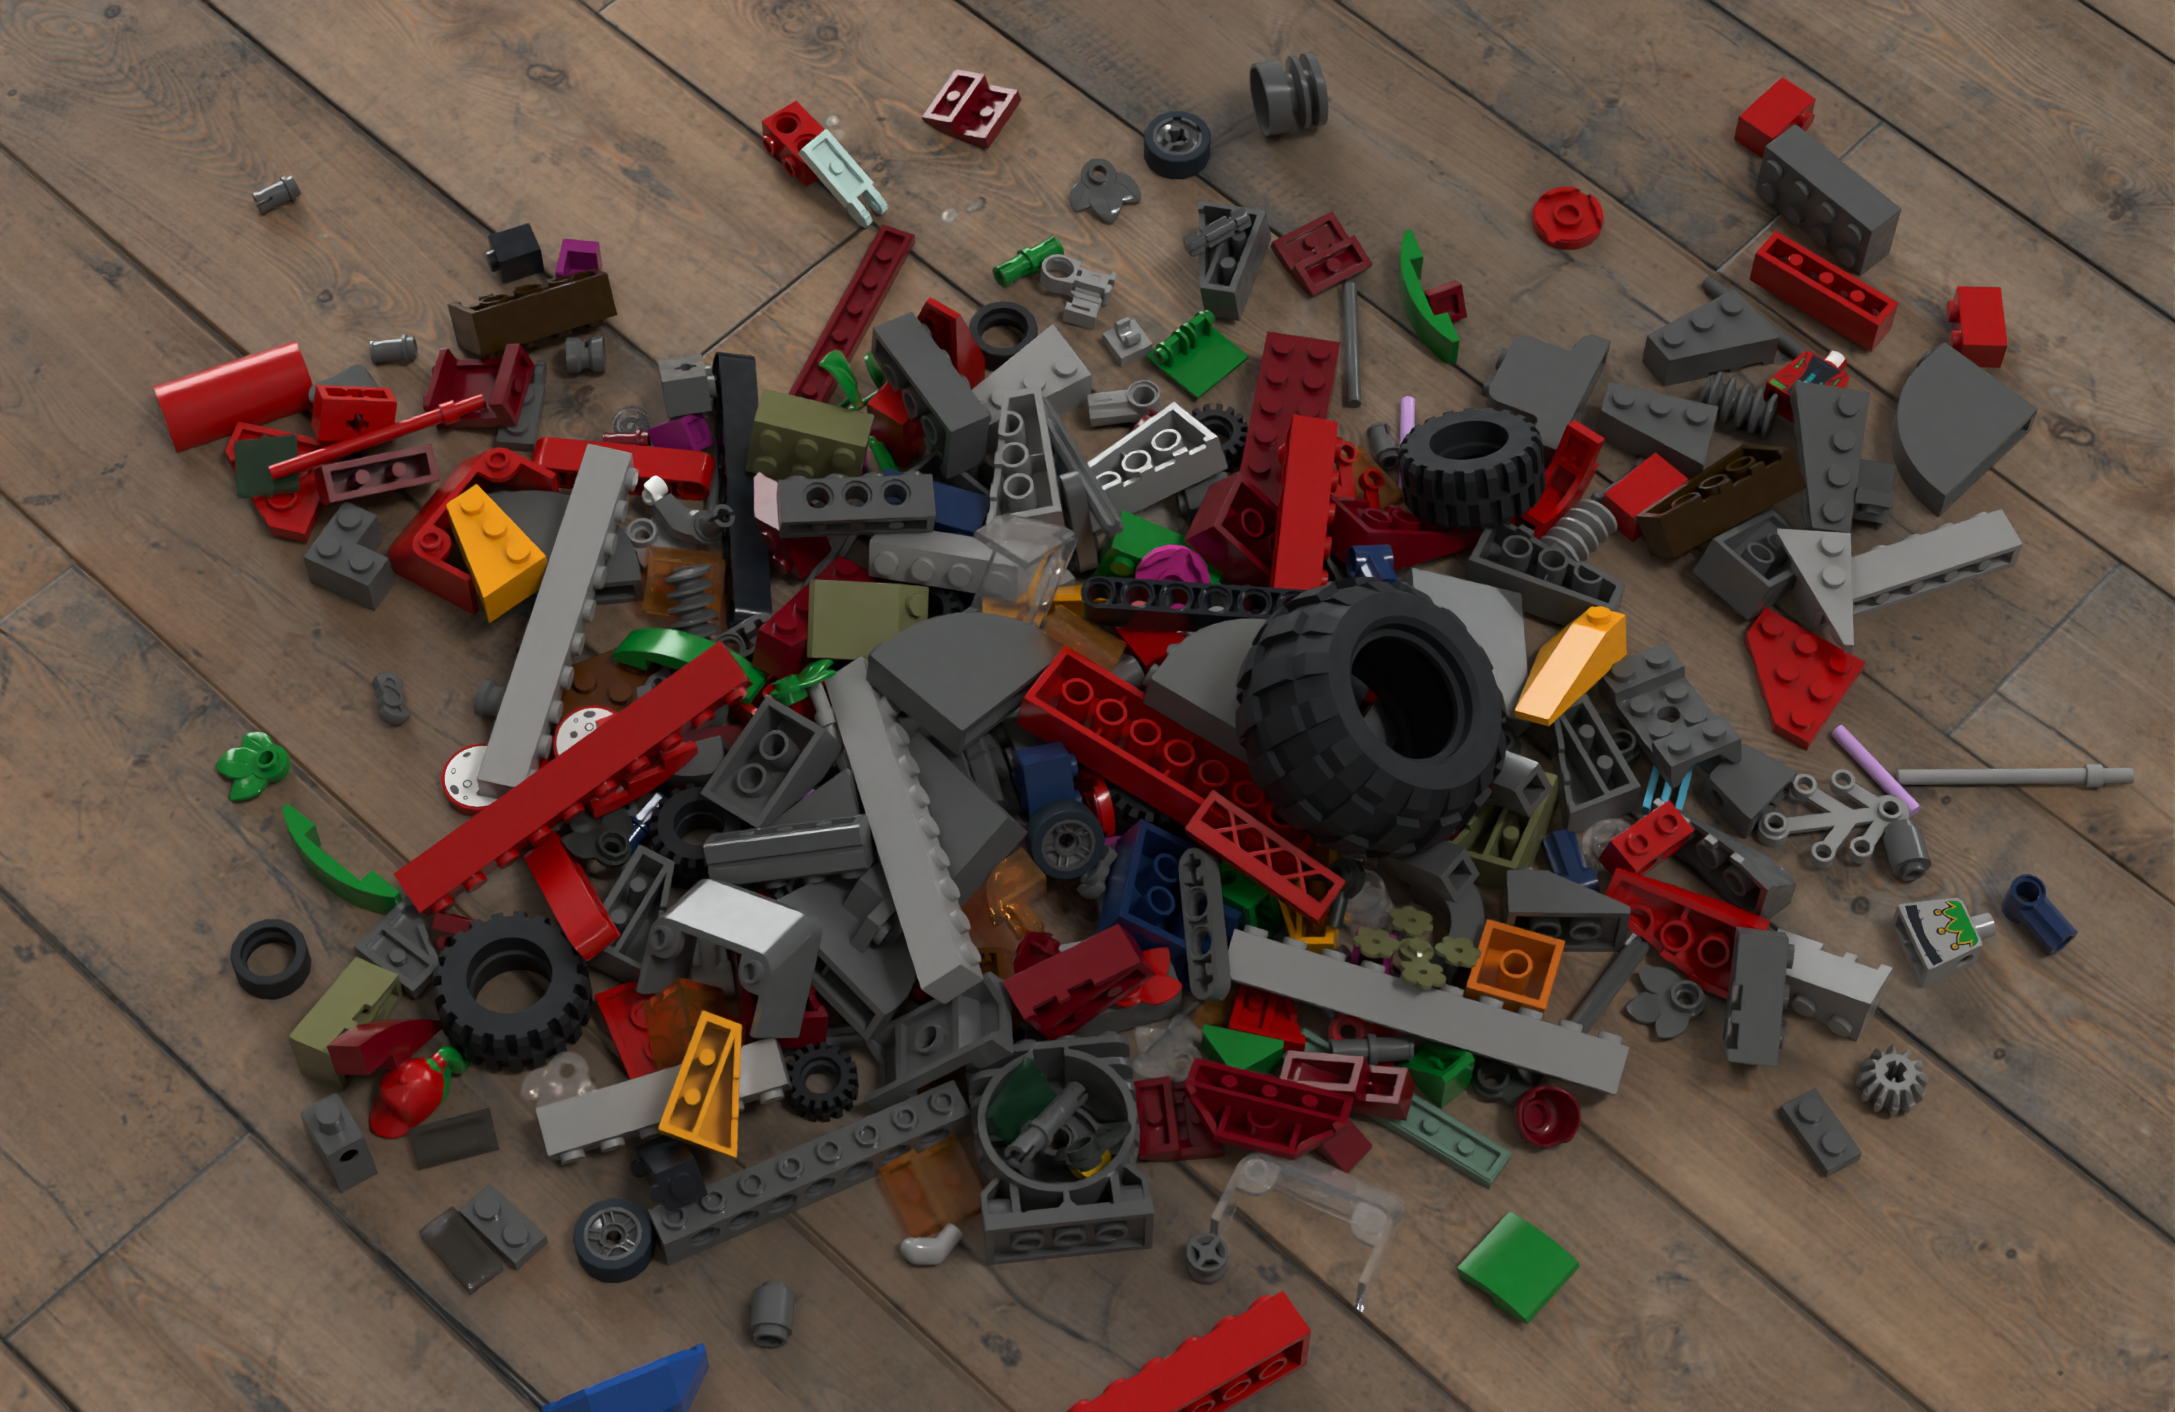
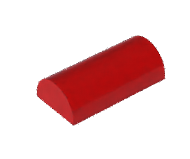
M295 340L152 386L176 453L232 435L238 421L259 426L313 408L308 396L313 384Z

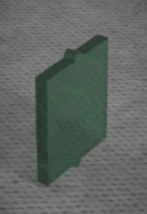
M296 434L274 437L263 435L262 438L234 441L238 499L257 496L271 498L274 494L301 491L299 472L273 481L268 466L298 456V438Z
M1028 1057L1023 1058L985 1114L997 1130L996 1137L1003 1139L1007 1145L1016 1140L1020 1135L1022 1126L1031 1119L1032 1121L1057 1096L1046 1081L1047 1074L1040 1072L1032 1059Z

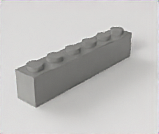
M2000 509L1990 513L1981 512L1969 520L1956 524L1947 523L1935 531L1922 535L1912 534L1901 542L1888 546L1878 545L1869 552L1854 557L1851 556L1853 618L2014 566L2023 544L2005 513ZM1796 578L1792 597L1810 630L1815 631L1830 626L1822 611L1817 613L1803 589V582Z
M767 1038L741 1046L739 1112L745 1110L744 1104L755 1100H760V1104H768L783 1099V1092L792 1090V1086L778 1040L776 1038ZM681 1065L535 1108L548 1156L554 1161L561 1160V1164H570L586 1158L584 1152L600 1148L601 1152H610L624 1147V1140L640 1136L641 1140H649L662 1136V1134L657 1133V1129Z

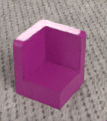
M563 239L555 272L556 278L594 268L601 271L602 259L599 242Z
M702 412L677 416L647 429L653 447L700 451L714 444Z

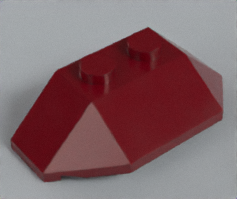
M1195 1057L1184 1087L1185 1094L1213 1141L1290 1160L1298 1159L1345 1131L1354 1101V1096Z

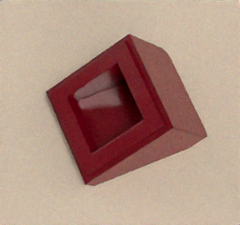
M1348 1119L1345 1131L1316 1147L1314 1152L1347 1176L1372 1149L1373 1145L1355 1124Z

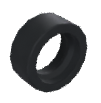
M999 301L985 305L977 310L971 318L969 331L985 358V368L990 371L997 370L1038 336L1035 317L1027 308L1014 302ZM1005 325L1021 330L1025 338L1016 346L1003 349L986 344L982 340V335L992 327Z
M264 919L250 924L238 934L232 944L230 956L238 983L248 994L260 999H279L291 995L304 984L309 976L312 961L304 935L294 924L281 919ZM280 942L293 948L295 958L291 965L281 973L272 976H259L252 973L248 968L247 961L250 955L262 945Z

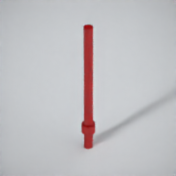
M482 394L455 403L453 400L438 404V409L268 466L269 473L274 481L440 423H444L446 426L460 421L459 417L487 408L486 402Z

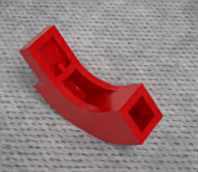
M1576 420L1567 424L1554 457L1545 471L1546 488L1540 500L1533 508H1529L1526 514L1521 517H1512L1510 523L1517 527L1523 524L1535 531L1534 537L1537 539L1545 536L1546 532L1555 527V523L1563 518L1571 508H1574V505L1583 496L1599 466L1596 460L1605 438Z

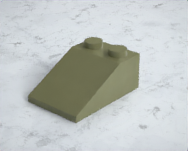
M810 579L807 658L854 661L862 656L867 660L875 646L880 643H887L907 628L928 619L929 587L892 583Z

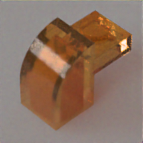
M1023 847L1002 860L992 870L986 885L987 910L992 925L996 928L1006 921L1008 929L1019 941L1024 938L1027 930L1044 932V923L1029 905L1047 893L1045 874Z

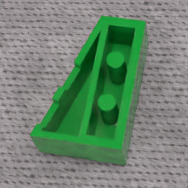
M1123 510L1119 515L1124 525L1123 531L1116 533L1113 537L1105 536L1097 553L1098 567L1091 569L1089 579L1098 576L1135 579L1136 568L1142 558L1157 547L1172 544L1186 546L1193 551L1195 550L1184 541L1186 536ZM1200 555L1207 564L1211 584H1218L1221 573Z

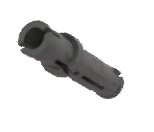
M1068 1082L1032 1121L1031 1119L1022 1126L1020 1135L1005 1149V1157L1010 1156L1016 1150L1007 1160L1011 1166L1017 1169L1025 1168L1041 1149L1044 1151L1051 1145L1054 1134L1088 1099V1094L1084 1093L1077 1100L1078 1096L1086 1090L1080 1083Z

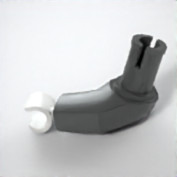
M653 476L644 483V491L642 492L643 502L652 506L653 515L670 536L696 545H710L716 543L722 537L723 530L734 523L735 515L726 519V516L733 512L728 505L719 504L711 511L688 509L672 494L666 495L668 487L660 477Z

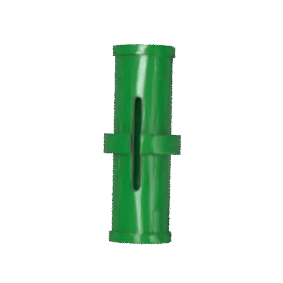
M1050 236L1031 248L1024 247L1020 249L1012 259L993 268L992 272L995 281L1002 288H1006L1022 277L1037 274L1045 258L1055 254L1064 255L1062 244L1058 239H1055V236Z

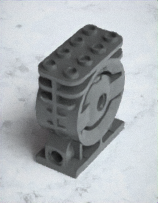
M1105 1031L1097 1036L1081 1038L1074 1035H1065L1051 1041L1037 1042L1032 1039H1025L1013 1044L1012 1055L983 1069H979L972 1063L965 1065L974 1148L977 1163L986 1188L980 1193L986 1266L1150 1249L1153 1247L1154 1208L1152 1198H1150L1148 1176L1135 1168L1140 1147V1128L1128 1038L1121 1036L1115 1031ZM1071 1081L1080 1083L1086 1089L1078 1096L1077 1100L1084 1093L1088 1094V1099L1054 1134L1052 1143L1058 1142L1069 1146L1081 1137L1092 1135L1098 1128H1103L1110 1132L1126 1121H1129L1131 1124L1130 1133L1120 1142L1108 1148L1111 1154V1162L1099 1172L1082 1180L1074 1176L1067 1164L1056 1163L1054 1157L1058 1150H1053L1049 1147L1044 1151L1041 1149L1029 1164L1022 1169L1011 1166L1007 1161L1016 1150L1010 1156L1005 1157L1004 1154L1008 1145L1014 1142L1020 1135L1022 1126L1031 1119L1032 1121L1059 1094L1063 1087ZM1091 1115H1092L1099 1123H1102V1124H1097L1096 1121L1091 1117ZM1021 1117V1119L1017 1122L1016 1126L1014 1127L1013 1132L1008 1133L1012 1125L1015 1123V1121H1017Z

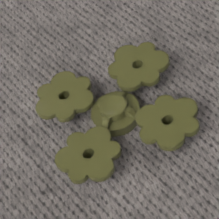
M1405 906L1403 910L1398 908L1391 909L1389 919L1393 921L1392 927L1395 930L1412 938H1405L1399 943L1395 938L1389 937L1387 931L1382 929L1375 931L1369 927L1359 928L1357 935L1353 938V944L1360 947V952L1364 956L1370 958H1390L1392 953L1399 949V958L1403 961L1401 964L1402 980L1416 988L1425 990L1430 989L1432 986L1442 987L1446 982V977L1442 974V967L1430 963L1434 953L1443 957L1448 964L1454 967L1467 968L1475 967L1477 959L1481 956V951L1474 947L1473 942L1464 937L1456 939L1448 936L1443 937L1441 943H1437L1435 949H1433L1428 942L1419 938L1423 933H1432V916L1427 912L1417 911L1411 906Z

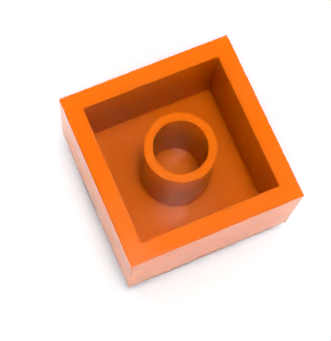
M1487 919L1478 947L1481 951V956L1477 959L1476 966L1471 969L1464 998L1479 1002L1480 995L1503 1001L1502 1009L1518 1013L1519 1008L1523 1007L1543 1013L1542 1021H1544L1561 964L1565 941Z

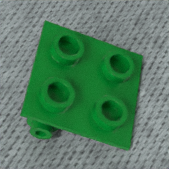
M1209 310L1195 313L1193 318L1180 325L1179 329H1175L1163 342H1159L1153 350L1145 355L1149 361L1197 400L1249 358L1245 352L1213 328L1215 316Z

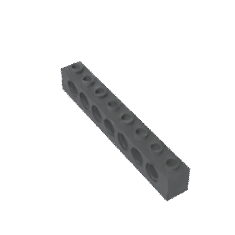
M951 1080L705 1186L708 1195L670 1212L664 1204L649 1209L648 1213L655 1239L668 1266L972 1135L971 1112L955 1081Z

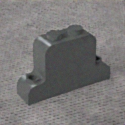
M1587 335L1582 337L1577 344H1574L1571 350H1565L1530 336H1520L1512 342L1509 350L1502 349L1495 369L1498 371L1495 377L1489 375L1484 384L1481 396L1487 398V408H1494L1496 411H1502L1503 409L1512 411L1515 416L1520 414L1538 429L1542 438L1544 467L1546 469L1554 457L1567 424L1573 420L1578 421L1607 363L1611 343L1607 339L1596 335Z

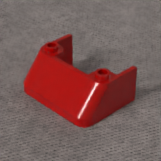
M502 447L493 448L463 460L390 545L388 558L392 570L422 588L476 615L479 607L472 576L444 562L451 552L452 543L450 537L453 535L446 504L476 484L486 494L495 483H501L514 491L539 490L559 493L556 474Z

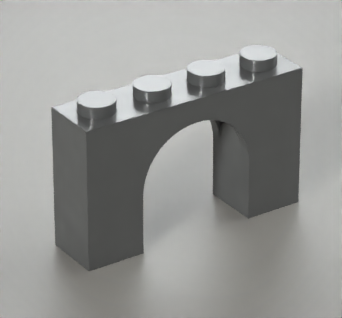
M1506 751L1502 771L1489 786L1492 793L1484 804L1498 805L1530 817L1553 788L1539 762ZM1446 840L1430 849L1419 850L1409 856L1378 858L1389 876L1454 903L1457 902L1480 875L1466 849Z

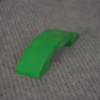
M1412 229L1406 230L1402 239L1398 268V287L1404 311L1418 336L1435 354L1449 364L1457 363L1459 337L1448 312L1439 315H1433L1419 282L1424 256Z
M637 629L627 635L612 653V659L645 671L653 662L679 670L716 643L694 634L672 629ZM729 649L753 683L752 686L746 689L748 695L740 701L749 705L766 684L767 675L759 668L753 666L751 662Z
M287 803L282 807L287 829L298 856L311 874L327 889L351 904L387 915L402 901L401 893L373 870L359 880L319 848L321 842L314 823Z

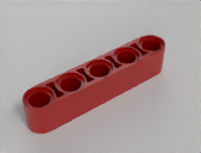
M542 437L535 442L531 461L554 472L557 476L559 488L573 489L587 445L593 444L632 453L634 468L639 470V476L635 490H629L628 495L642 496L644 483L653 476L660 477L668 487L666 495L672 494L676 499L701 501L706 499L710 493L715 460L705 452L555 437Z
M554 830L553 834L546 841L532 847L523 857L568 940L577 952L589 962L621 935L579 860L565 849L561 842L562 837Z

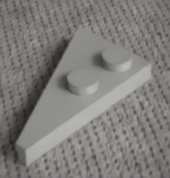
M1777 528L1775 542L1778 547L1783 546L1792 561L1790 567L1795 576L1803 582V589L1817 613L1822 611L1831 626L1829 633L1835 643L1841 646L1844 653H1852L1854 629L1851 533Z

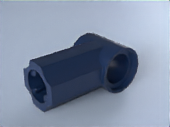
M1389 544L1349 546L1346 554V568L1349 578L1377 577V581L1388 582L1389 584L1400 582L1393 569L1394 558Z
M1566 829L1557 830L1542 839L1541 847L1550 872L1600 893L1597 875L1592 867L1587 868L1575 832H1569Z
M2022 874L2012 881L2002 900L2001 908L2003 914L2010 921L2022 924L2049 955L2056 954L2075 938L2078 931L2046 897V887L2039 878L2030 874ZM2018 896L2025 897L2029 902L2022 901Z

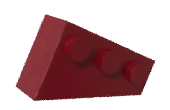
M1117 924L1002 982L1023 1019L1049 1040H1056L1061 1036L1071 1035L1156 974L1134 937Z

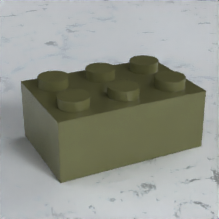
M763 388L754 419L746 471L756 474L760 472L765 476L781 480L791 476L820 479L831 474H840L845 477H861L874 415Z

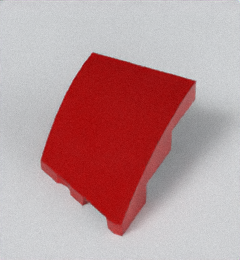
M619 712L596 720V729ZM691 740L688 743L682 741L681 744L667 753H663L662 750L648 759L651 764L641 773L632 777L630 774H627L616 782L618 788L613 793L601 800L595 797L586 805L594 819L631 803L669 779L698 754L697 745Z

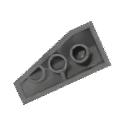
M1658 798L1654 800L1649 813L1665 802ZM1677 809L1694 829V832L1678 853L1728 903L1767 919H1771L1791 903L1796 883L1788 870L1782 866H1777L1768 856Z

